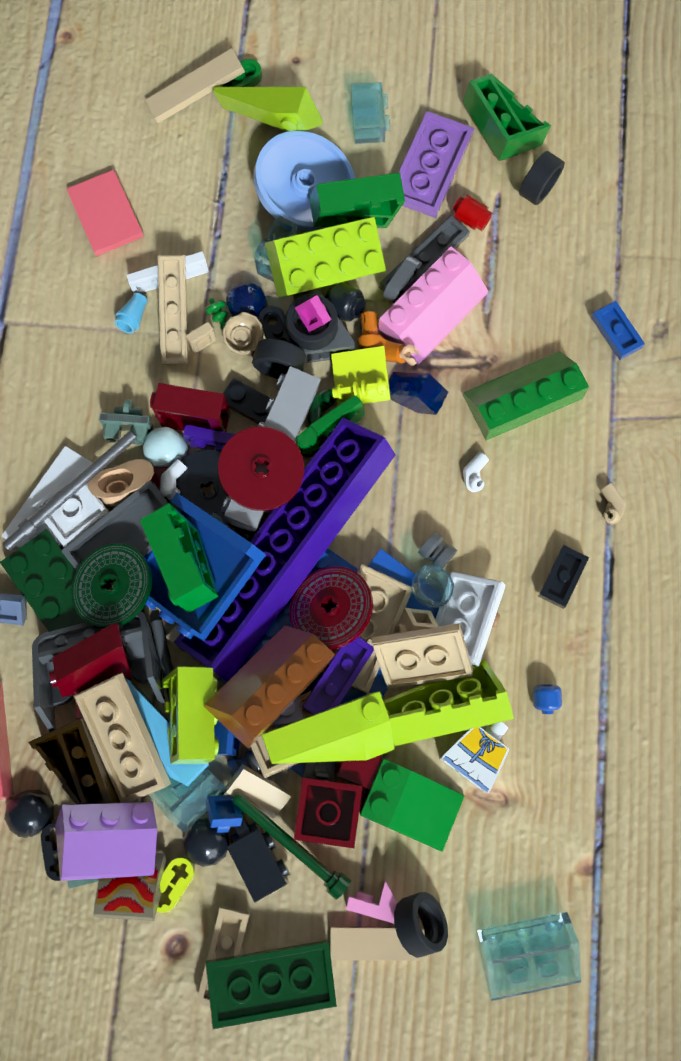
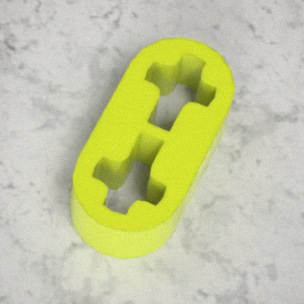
M186 857L176 858L165 869L159 888L161 893H163L171 886L173 889L168 898L172 901L171 904L165 903L162 906L159 904L157 912L166 913L172 910L193 880L195 866L190 859ZM183 863L186 864L185 871L188 873V877L183 876L179 878L177 883H174L173 879L177 874V871L174 869L175 865L181 866Z

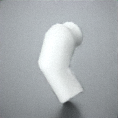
M478 452L463 469L465 486L471 492L480 491L484 487L480 470L489 459L481 452Z

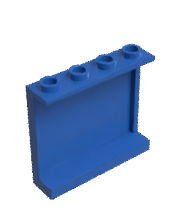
M176 493L170 502L178 507V512L199 530L218 597L190 613L179 605L175 606L168 596V587L153 551L145 556L152 573V588L145 605L152 610H155L156 607L161 611L158 615L168 623H178L177 630L184 636L192 639L195 635L205 641L266 554Z

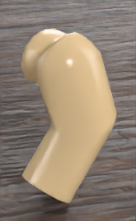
M613 483L600 490L608 501L603 517L607 523L617 524L622 519L626 504Z

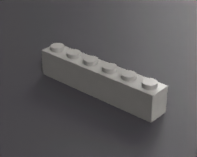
M290 366L287 374L281 373L276 385V389L279 392L276 399L271 397L265 413L269 415L266 422L260 421L258 427L277 429L295 442L321 379ZM256 463L255 472L257 474L259 472H263L264 474H266V468L268 465H259L258 463ZM229 496L226 497L221 512L225 513L224 522L252 534H256L265 511L244 508L235 503Z

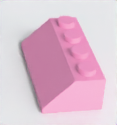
M451 246L380 317L378 333L390 342L399 343L404 346H415L420 354L413 353L410 355V358H413L418 366L488 294V290L472 263Z

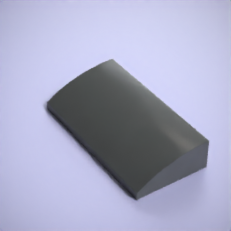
M149 480L65 547L62 553L76 571L89 554L109 544L131 546L145 557L152 549L140 519L168 504L169 501L162 495L156 484Z

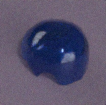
M240 282L231 287L227 293L226 304L232 317L239 315L241 312H247L258 318L261 310L268 307L263 289L253 282Z

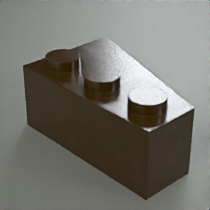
M80 718L28 742L45 760L46 767L55 773L63 784V789L76 805L121 803L84 718Z

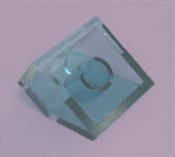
M206 767L189 786L169 777L171 782L169 786L148 795L163 814L185 833L207 811V797L224 795L226 790L225 785Z

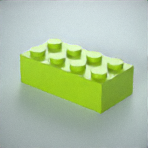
M375 217L265 243L278 297L386 271Z

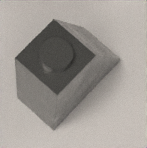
M308 290L293 294V299L295 301L304 295L314 294L324 296L320 290ZM300 316L296 320L298 330L306 335H318L324 332L328 326L327 322L308 332ZM338 318L337 334L328 346L319 350L300 349L307 356L305 363L332 360L331 354L353 351L355 350V344Z

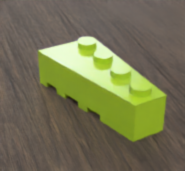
M482 660L479 666L472 665L473 676L425 683L383 700L391 721L394 746L514 719L507 691L487 661Z

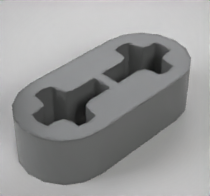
M409 255L389 281L383 297L395 303L405 293L418 274L422 262Z

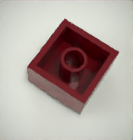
M302 778L294 840L354 849L363 786Z

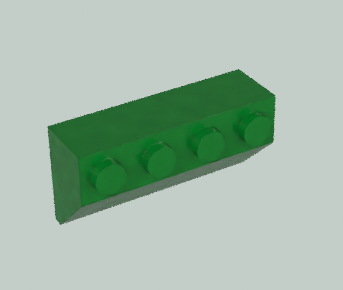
M559 351L465 391L462 395L487 441L583 399L589 389V385L577 363Z

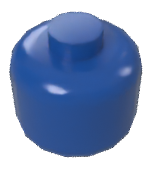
M541 684L533 687L532 699L534 708L542 710V714H553L554 710L560 709L562 706L561 688L553 684Z

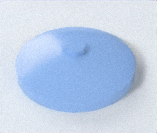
M289 131L275 136L265 144L256 160L253 179L259 200L276 220L290 228L312 232L329 228L313 226L309 197L316 184L355 179V175L346 156L332 142L311 132Z

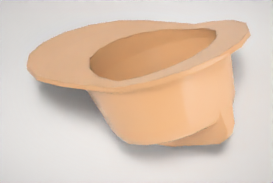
M144 459L128 461L113 468L100 471L88 482V489L92 495L101 498L105 506L117 507L151 480L154 474V467L149 461Z

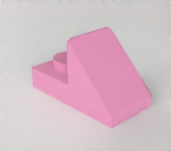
M385 879L378 903L373 902L374 896L357 891L356 896L349 895L346 910L394 923V911L398 902Z

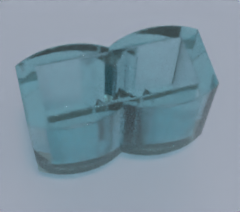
M281 216L273 221L268 230V238L259 244L255 252L258 275L274 282L265 243L298 235L296 223Z

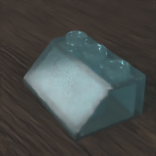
M568 912L550 914L546 917L527 921L521 920L517 923L478 930L480 953L491 1001L581 982L579 941Z

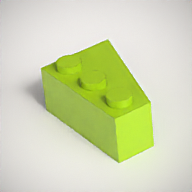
M177 667L162 679L163 688H169L170 702H165L164 704L165 712L170 713V727L167 728L170 764H207L215 760L219 749L218 738L214 737V725L217 724V719L204 707V704L217 692V679L213 677V668Z

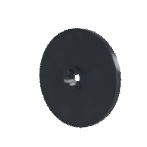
M201 450L189 454L181 460L187 467V470L176 480V488L180 490V495L225 526H230L231 524L224 522L225 513L221 512L225 499L228 496L220 483L218 475V462L221 451ZM210 484H213L215 494L209 493L206 497L202 490L203 486L209 487ZM169 501V503L178 511L179 508Z

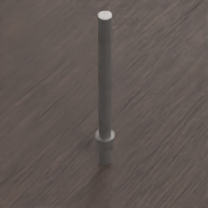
M131 431L127 432L29 520L25 518L18 525L19 528L2 544L11 551L26 537L30 538L38 531L36 528L137 440V437Z

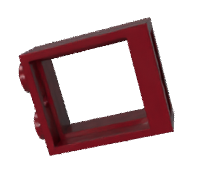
M158 383L156 392L153 391L150 398V408L153 409L161 427L184 431L186 425L227 432L231 413L223 393Z

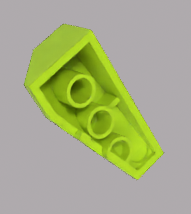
M214 87L213 93L224 109L282 130H309L321 126L323 123L306 87Z
M380 691L370 693L261 735L271 764L369 760L394 750L391 721Z

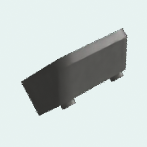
M140 611L131 621L119 626L133 678L139 683H150L159 704L165 703V696L162 685L161 666L149 623L144 613ZM85 622L43 633L34 640L32 644L34 708L49 732L56 730L55 707L65 705L74 698V695L62 697L59 688L52 687L49 670L54 669L52 657L104 628H99Z

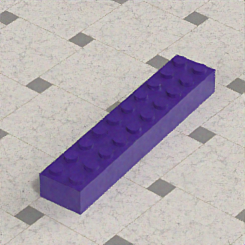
M342 418L305 467L303 481L296 495L285 505L274 509L251 539L250 543L266 555L205 641L195 635L192 639H189L181 633L174 643L205 667L213 668L215 674L228 682L236 674L396 454L386 438Z

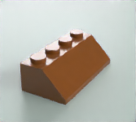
M285 625L204 704V707L249 748L319 676L335 654L314 634Z

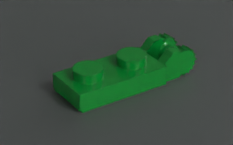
M354 395L312 423L300 435H297L296 442L303 456L310 457L312 454H316L320 449V445L327 440L342 418L357 424L365 416L362 401L357 395Z

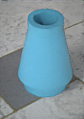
M134 293L132 298L115 314L116 320L114 323L121 331L131 334L139 329L144 309L148 302L147 298L140 293Z

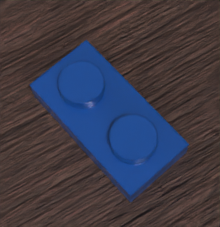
M617 301L593 312L591 318L619 360L643 348L645 345L644 341Z

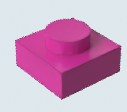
M318 295L295 307L308 332L331 320Z

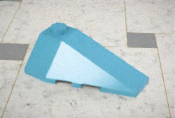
M125 678L168 777L189 786L209 763L170 764L167 735L170 721L141 689Z

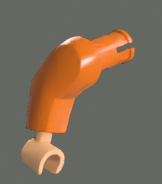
M367 311L360 315L362 335L358 338V345L361 349L384 346L387 362L405 363L406 361L411 366L417 363L413 358H410V355L413 353L420 354L415 346H404L399 343L390 342L378 334V314L376 312Z

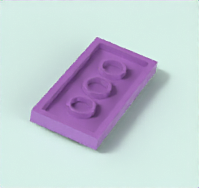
M426 111L399 171L405 197L404 207L434 218L437 217L473 136V127Z

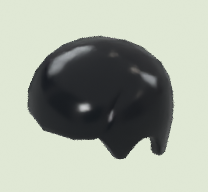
M26 790L15 795L6 806L4 820L9 830L18 837H33L41 833L52 822L54 805L49 795L41 790Z
M209 818L195 820L187 827L183 837L187 857L193 863L202 867L217 865L226 857L227 846H229L228 833H216V828L210 827Z

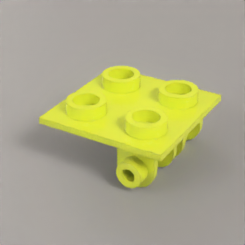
M384 346L331 354L335 382L332 394L334 398H337V407L354 395H357L362 404L391 400Z

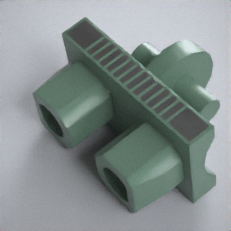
M128 399L125 400L123 407L115 406L114 414L100 413L99 421L103 426V438L106 442L116 443L120 440L121 431H131L137 437L133 444L144 445L145 438L148 433L153 431L154 425L150 423L149 416H142V408H134L133 400Z

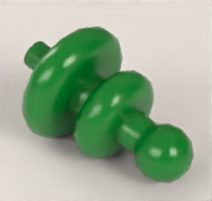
M210 298L209 302L211 305L205 309V313L207 315L215 314L212 320L216 323L219 322L221 324L220 328L223 331L226 323L225 318H227L228 313L221 310L226 304L224 301L215 302L213 298Z

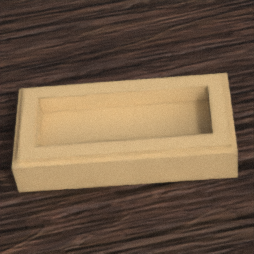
M244 764L241 765L225 786L226 793L232 796L235 793L243 794L264 814L273 819L292 797L289 790L268 778L264 779L263 775Z

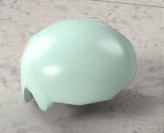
M159 427L146 436L142 449L145 459L153 466L170 467L177 459L181 461L186 457L188 446L185 438L174 429Z

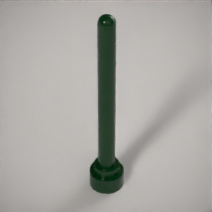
M235 793L233 795L232 801L238 808L324 881L328 894L335 900L344 894L351 883V880L345 874L330 871L243 794Z

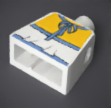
M499 722L488 725L485 730L481 727L469 729L442 755L440 760L481 791L489 793L509 752V748L500 742L508 727L504 723Z

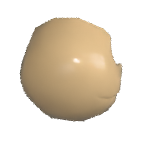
M241 312L239 315L229 318L225 323L222 331L223 342L230 352L238 355L253 353L256 350L258 341L263 340L262 324L256 316L247 312Z

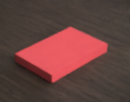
M114 170L66 189L96 257L144 237Z

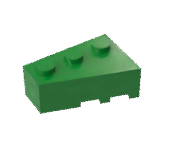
M488 74L469 81L462 103L498 161L542 146L551 125L546 121L542 123L532 114V108L528 105L525 107L514 98L515 94L493 74Z
M400 173L316 184L309 197L314 227H333L375 217L377 228H387L405 203Z
M170 503L140 519L168 587V596L171 602L190 613L217 598L218 593L199 530Z

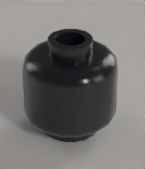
M340 282L334 285L325 295V298L334 305L337 317L343 321L350 322L359 318L364 312L366 302L362 291L347 283Z

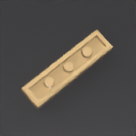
M233 48L145 100L157 123H160L213 91L214 87H221L245 71Z
M158 255L161 364H189L188 342L186 339L188 334L186 256Z

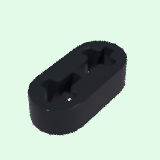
M51 823L41 833L46 874L50 879L60 881V872L54 871V865L58 864L56 842L49 839V835L54 833L56 823Z

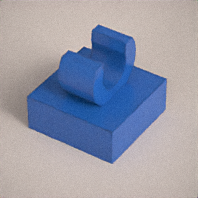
M232 795L207 797L206 808L210 827L216 828V833L229 832L230 827L241 826V809L233 803Z

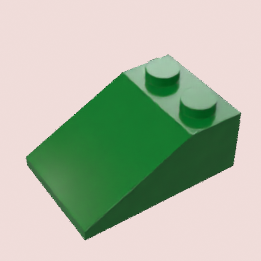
M383 759L360 816L443 852L465 796L409 769Z

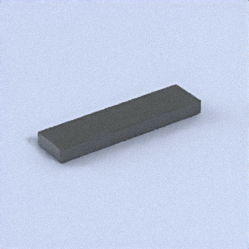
M452 215L409 254L421 261L422 264L418 274L407 290L451 246L456 249L469 237L470 231ZM404 260L379 283V288L383 292Z

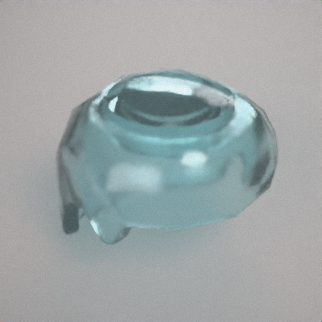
M424 565L413 577L411 590L419 604L428 608H438L448 604L454 592V582L450 574L442 569L440 565Z

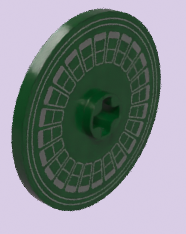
M109 544L96 549L83 560L75 573L71 591L75 610L83 620L99 628H106L115 623H118V626L128 623L140 613L149 598L152 588L151 568L146 558L131 546ZM113 580L115 583H113V589L110 591L108 588L111 587L110 582Z

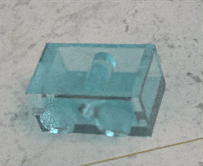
M382 82L351 84L355 144L385 142L386 131H390V116L385 115L384 109H388V94L383 93Z

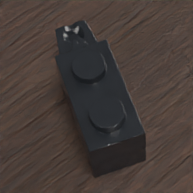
M242 813L241 826H235L234 828L237 833L231 836L234 843L227 846V849L255 903L287 885L289 881L286 877L291 874L284 860H277L272 850L276 848L272 836L267 832L263 833L256 823L249 826Z

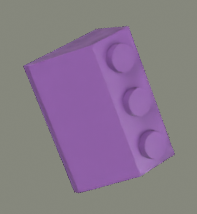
M153 802L61 806L55 825L60 881L150 876L154 874L157 824Z

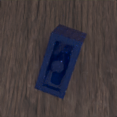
M393 371L388 380L391 400L420 414L437 415L448 394V391L430 373Z

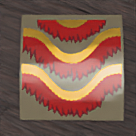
M156 853L153 875L100 878L94 904V917L154 921L161 898L159 886L167 861L165 854Z

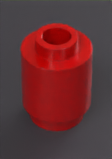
M468 194L465 198L460 196L452 209L456 212L454 215L455 219L471 229H478L481 232L485 229L493 215L488 210V206Z

